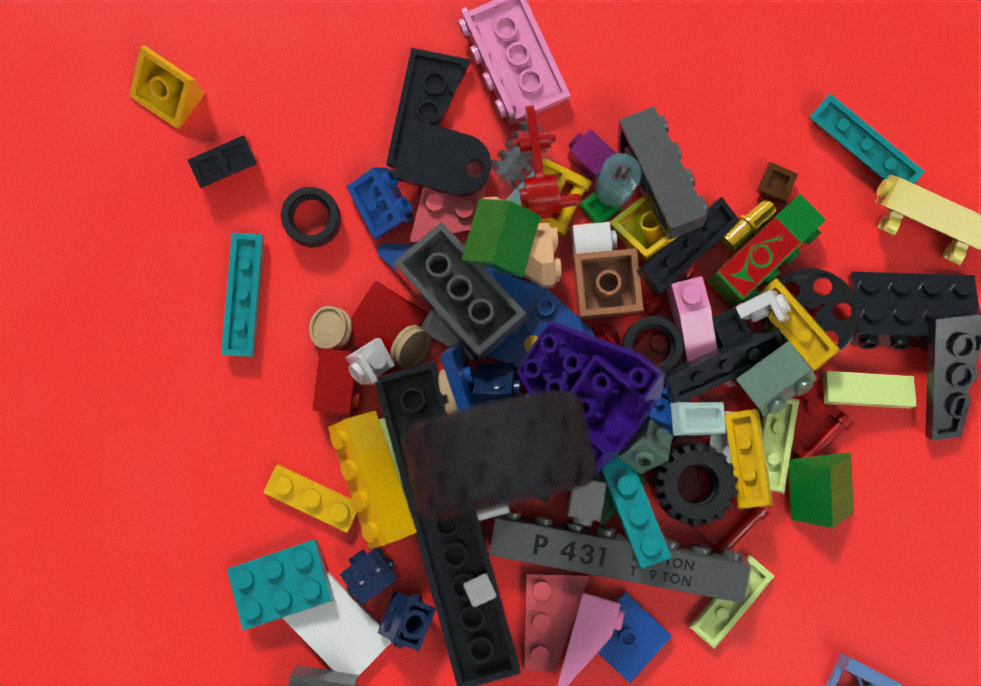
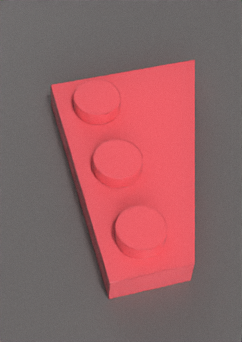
M526 573L524 671L557 670L589 578L588 574Z

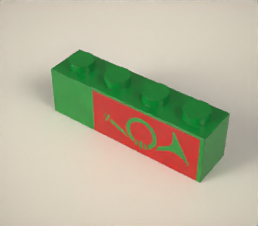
M799 194L707 282L732 308L741 302L745 303L755 298L760 293L756 288L762 282L768 285L780 274L777 267L781 263L785 262L787 265L791 263L801 253L798 247L803 242L809 245L822 233L818 228L826 219Z

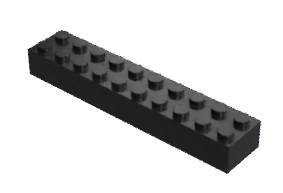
M433 361L376 377L378 381L375 382L408 507L417 531V541L456 685L479 686L521 674L519 660L477 512L432 521L420 516L419 512L416 511L401 440H403V435L413 424L447 414L445 410L447 400L446 396H442L440 392L437 363ZM487 574L496 593V598L473 607L464 588V583Z

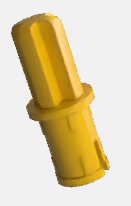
M763 200L746 216L741 215L739 217L740 221L721 238L722 243L729 250L734 251L750 235L755 236L758 233V228L776 214L777 210L774 205L767 200Z

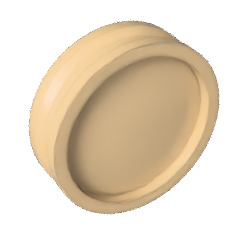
M324 306L318 309L312 316L309 324L311 340L319 348L340 349L348 342L352 333V322L348 313L341 308Z
M411 325L403 329L392 344V360L404 369L419 365L430 349V334L417 325Z

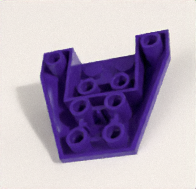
M552 320L547 322L516 371L530 395L566 390L579 396V399L582 400L598 467L597 473L621 453L660 400L665 377L661 370L640 353Z

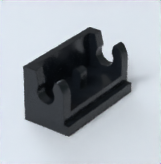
M243 135L187 159L199 187L204 188L257 165L259 161L252 151L249 138Z

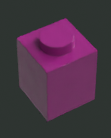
M592 129L585 135L579 133L568 145L571 148L568 159L593 183L615 161L617 153Z

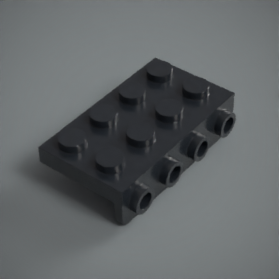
M852 271L848 276L849 287L856 298L859 312L857 330L850 344L859 346L862 349L885 346L893 350L916 347L928 351L929 317L980 311L975 275Z

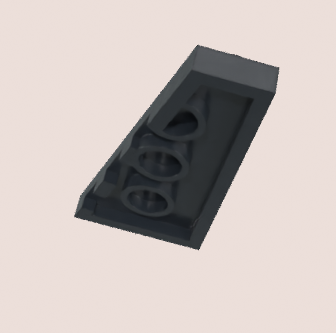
M411 48L388 152L387 167H396L409 119L440 126L471 64L470 59Z
M981 311L929 317L925 437L930 440L961 437L971 398L968 396L970 386L973 382H976L979 372L976 364L981 351Z

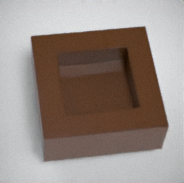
M769 162L755 192L784 204L789 197L798 174Z

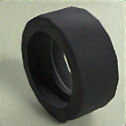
M313 186L299 188L287 197L281 209L282 226L286 233L300 245L310 248L320 247L332 241L339 232L342 222L340 209L333 197L323 189ZM306 200L320 201L329 211L328 224L318 234H304L294 224L293 216L295 209Z
M649 316L641 318L632 324L623 336L622 347L634 351V341L640 332L649 328L659 329L669 338L671 348L667 359L655 366L663 373L676 367L682 357L684 344L680 331L672 322L663 317Z

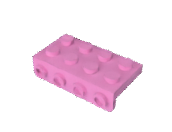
M493 0L470 11L466 7L460 9L461 19L457 20L460 31L464 38L469 36L473 44L470 47L472 57L476 64H482L485 73L482 74L484 83L488 91L494 90L498 99L494 101L496 109L501 118H507L509 125L526 118L525 106L534 105L535 114L570 99V92L527 0Z

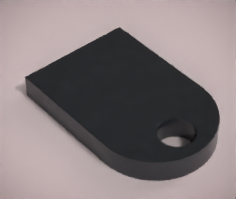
M409 119L393 174L394 180L457 197L472 195L485 186L491 173V157L488 149L479 139L465 133ZM472 162H479L484 166V172L478 177H473L467 173L466 169Z

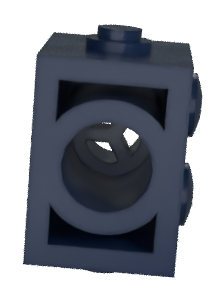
M477 363L473 388L474 406L521 397V380L516 379L515 363Z
M380 546L374 548L369 553H366L364 549L348 559L351 566L339 574L346 583L349 594L351 596L354 595L361 606L400 577L395 568V561L391 556H386Z
M394 590L377 633L389 639L393 646L401 649L406 646L420 651L436 608L424 603L422 597L417 594L405 595Z

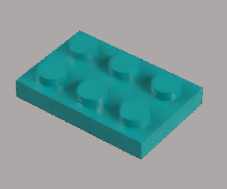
M317 539L227 569L242 631L335 601Z

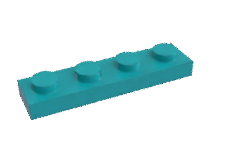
M831 93L808 118L882 180L887 179L889 175H893L914 184L925 172Z
M232 233L221 355L255 356L265 240L262 234Z
M617 455L600 471L606 482L608 492L639 570L671 559V554L637 471Z

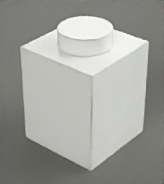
M610 222L572 226L573 256L574 254L617 249L616 230L611 231Z

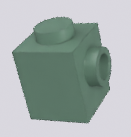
M648 419L643 422L626 448L618 454V457L639 474H642L668 461L673 436L652 419Z

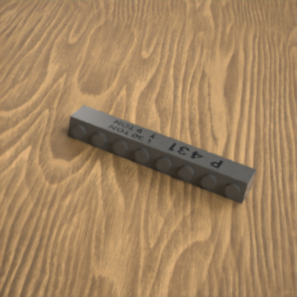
M509 509V513L496 516L490 556L744 603L751 565L747 557H743L744 554L739 551L725 549L724 553L711 551L712 548L707 545L694 543L692 547L679 545L680 542L675 539L664 538L671 554V559L639 570L626 535L616 533L614 528L607 526H598L597 529L586 528L585 525L574 523L573 520H567L566 524L554 522V518L537 514L535 518L522 516V512L515 509Z

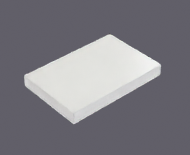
M327 572L335 601L284 617L283 619L333 671L359 676L391 641L377 633L381 624L349 594L347 589L330 572Z

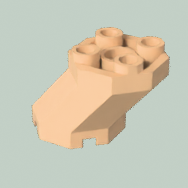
M496 196L484 197V199L501 200ZM549 222L539 223L524 274L526 279L540 288H554L555 282H559L561 277L560 258L554 259L553 253L556 252V246H558L557 228H550Z

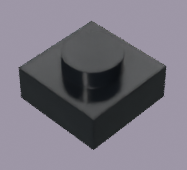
M736 307L712 317L715 337L720 347H724L752 334L745 319L740 317Z

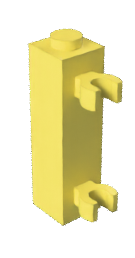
M889 175L879 185L876 192L878 197L875 203L888 208V210L881 218L877 228L895 235L900 227L903 216L908 217L953 238L952 242L944 250L942 258L961 265L965 259L969 246L981 250V214L897 176Z

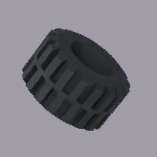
M687 444L671 449L668 461L655 467V478H652V485L655 487L653 494L655 499L659 501V507L671 518L693 526H700V524L709 525L713 523V520H720L726 516L724 512L732 509L734 505L731 503L732 498H737L738 491L735 490V484H739L738 477L734 476L732 472L735 470L733 464L726 461L728 457L723 453L717 452L716 448L704 446L703 444ZM691 465L703 467L711 479L710 492L699 503L686 502L678 492L677 482L679 475L686 467Z

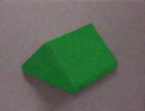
M479 199L462 261L523 278L541 216L511 200Z
M850 452L789 460L788 485L790 518L792 520L833 529L854 513L852 454Z

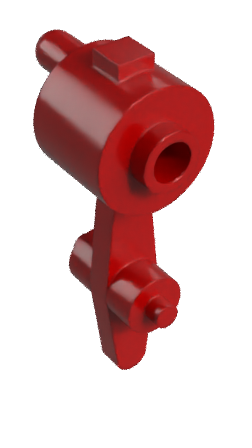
M534 105L525 106L528 132L517 133L518 139L512 140L513 148L519 147L520 153L531 151L535 177L524 178V189H519L520 202L522 207H527L528 210L540 215L541 220L552 218L551 214L561 212V208L580 205L582 197L576 193L560 196L556 175H544L541 150L551 148V142L556 141V134H550L549 129L538 130Z

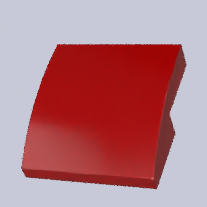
M375 281L351 317L352 333L348 341L361 348L375 338H381L391 357V347L398 334L411 325L420 327L428 313L383 284Z

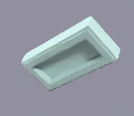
M671 403L673 436L726 434L723 403Z

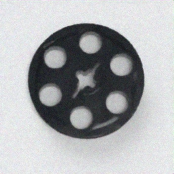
M800 269L780 278L779 280L784 286L788 283H795L799 286L800 293L796 300L804 309L808 308L810 311L819 309L815 315L816 322L825 332H834L839 340L837 346L841 351L844 350L855 335L859 319L857 301L850 287L840 277L821 269ZM817 280H829L832 284L830 293L823 296L816 294L813 287ZM845 303L851 307L852 313L849 318L838 320L833 316V308L837 304ZM768 317L762 319L764 329L771 326ZM781 333L782 342H783V345H784L785 343L788 342V340H787L786 337Z

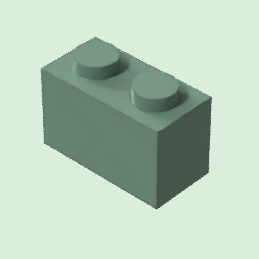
M788 341L736 380L761 414L766 417L768 414H776L786 406L787 401L796 394L799 396L809 391L813 386V382L817 379L811 367Z

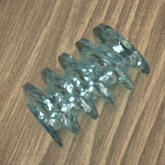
M527 121L520 122V131L516 130L512 133L511 137L513 140L518 139L517 133L528 132ZM537 125L538 130L543 129L542 127ZM508 140L504 144L506 150H499L497 153L499 160L494 159L491 161V169L506 185L518 190L519 188L514 180L518 179L524 182L525 176L521 171L523 169L529 172L533 171L532 166L529 164L532 156L531 151L520 153L519 147L513 148L512 140ZM542 149V150H541V152H544V153H546V152L548 151V149Z
M617 153L605 160L595 184L597 198L603 204L618 207L630 200L641 180V168L634 157L625 153Z

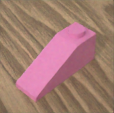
M702 276L671 284L666 289V294L675 326L682 336L684 344L683 357L685 363L717 350L711 307Z
M583 592L558 686H568L612 637L613 630L620 631L625 614L624 611L619 610L621 603Z

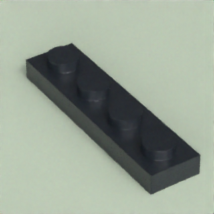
M723 197L715 199L708 206L709 212L707 213L704 226L678 236L637 270L654 295L661 294L740 221Z
M772 325L664 372V381L669 400L672 403L683 402L740 377L783 346L780 329Z

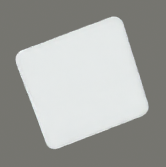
M487 574L464 583V588L473 607L496 598V593Z

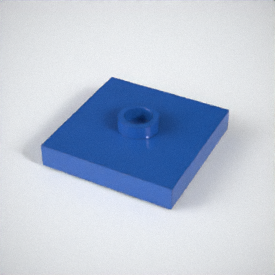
M461 342L452 344L440 358L459 411L475 407L473 400L475 374L469 364L464 346Z
M624 591L616 600V602L621 603L619 610L625 612L620 631L614 629L612 637L597 653L631 683L672 638V635Z

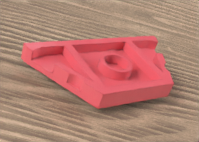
M472 162L466 170L469 175L478 177L484 172V166L479 162ZM487 183L478 192L465 197L452 196L423 188L410 243L416 244L440 222L452 234L470 232L479 199H484Z

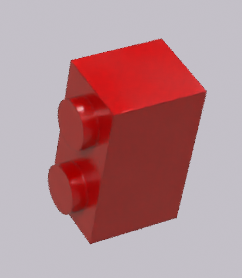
M320 348L313 411L354 415V409L360 408L361 391H357L358 382L351 376L348 369L350 365L346 359L347 356L353 353L352 351Z

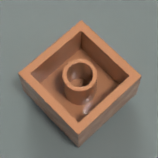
M637 248L574 254L572 269L577 316L581 320L639 315L644 310L640 275L637 272L639 269Z

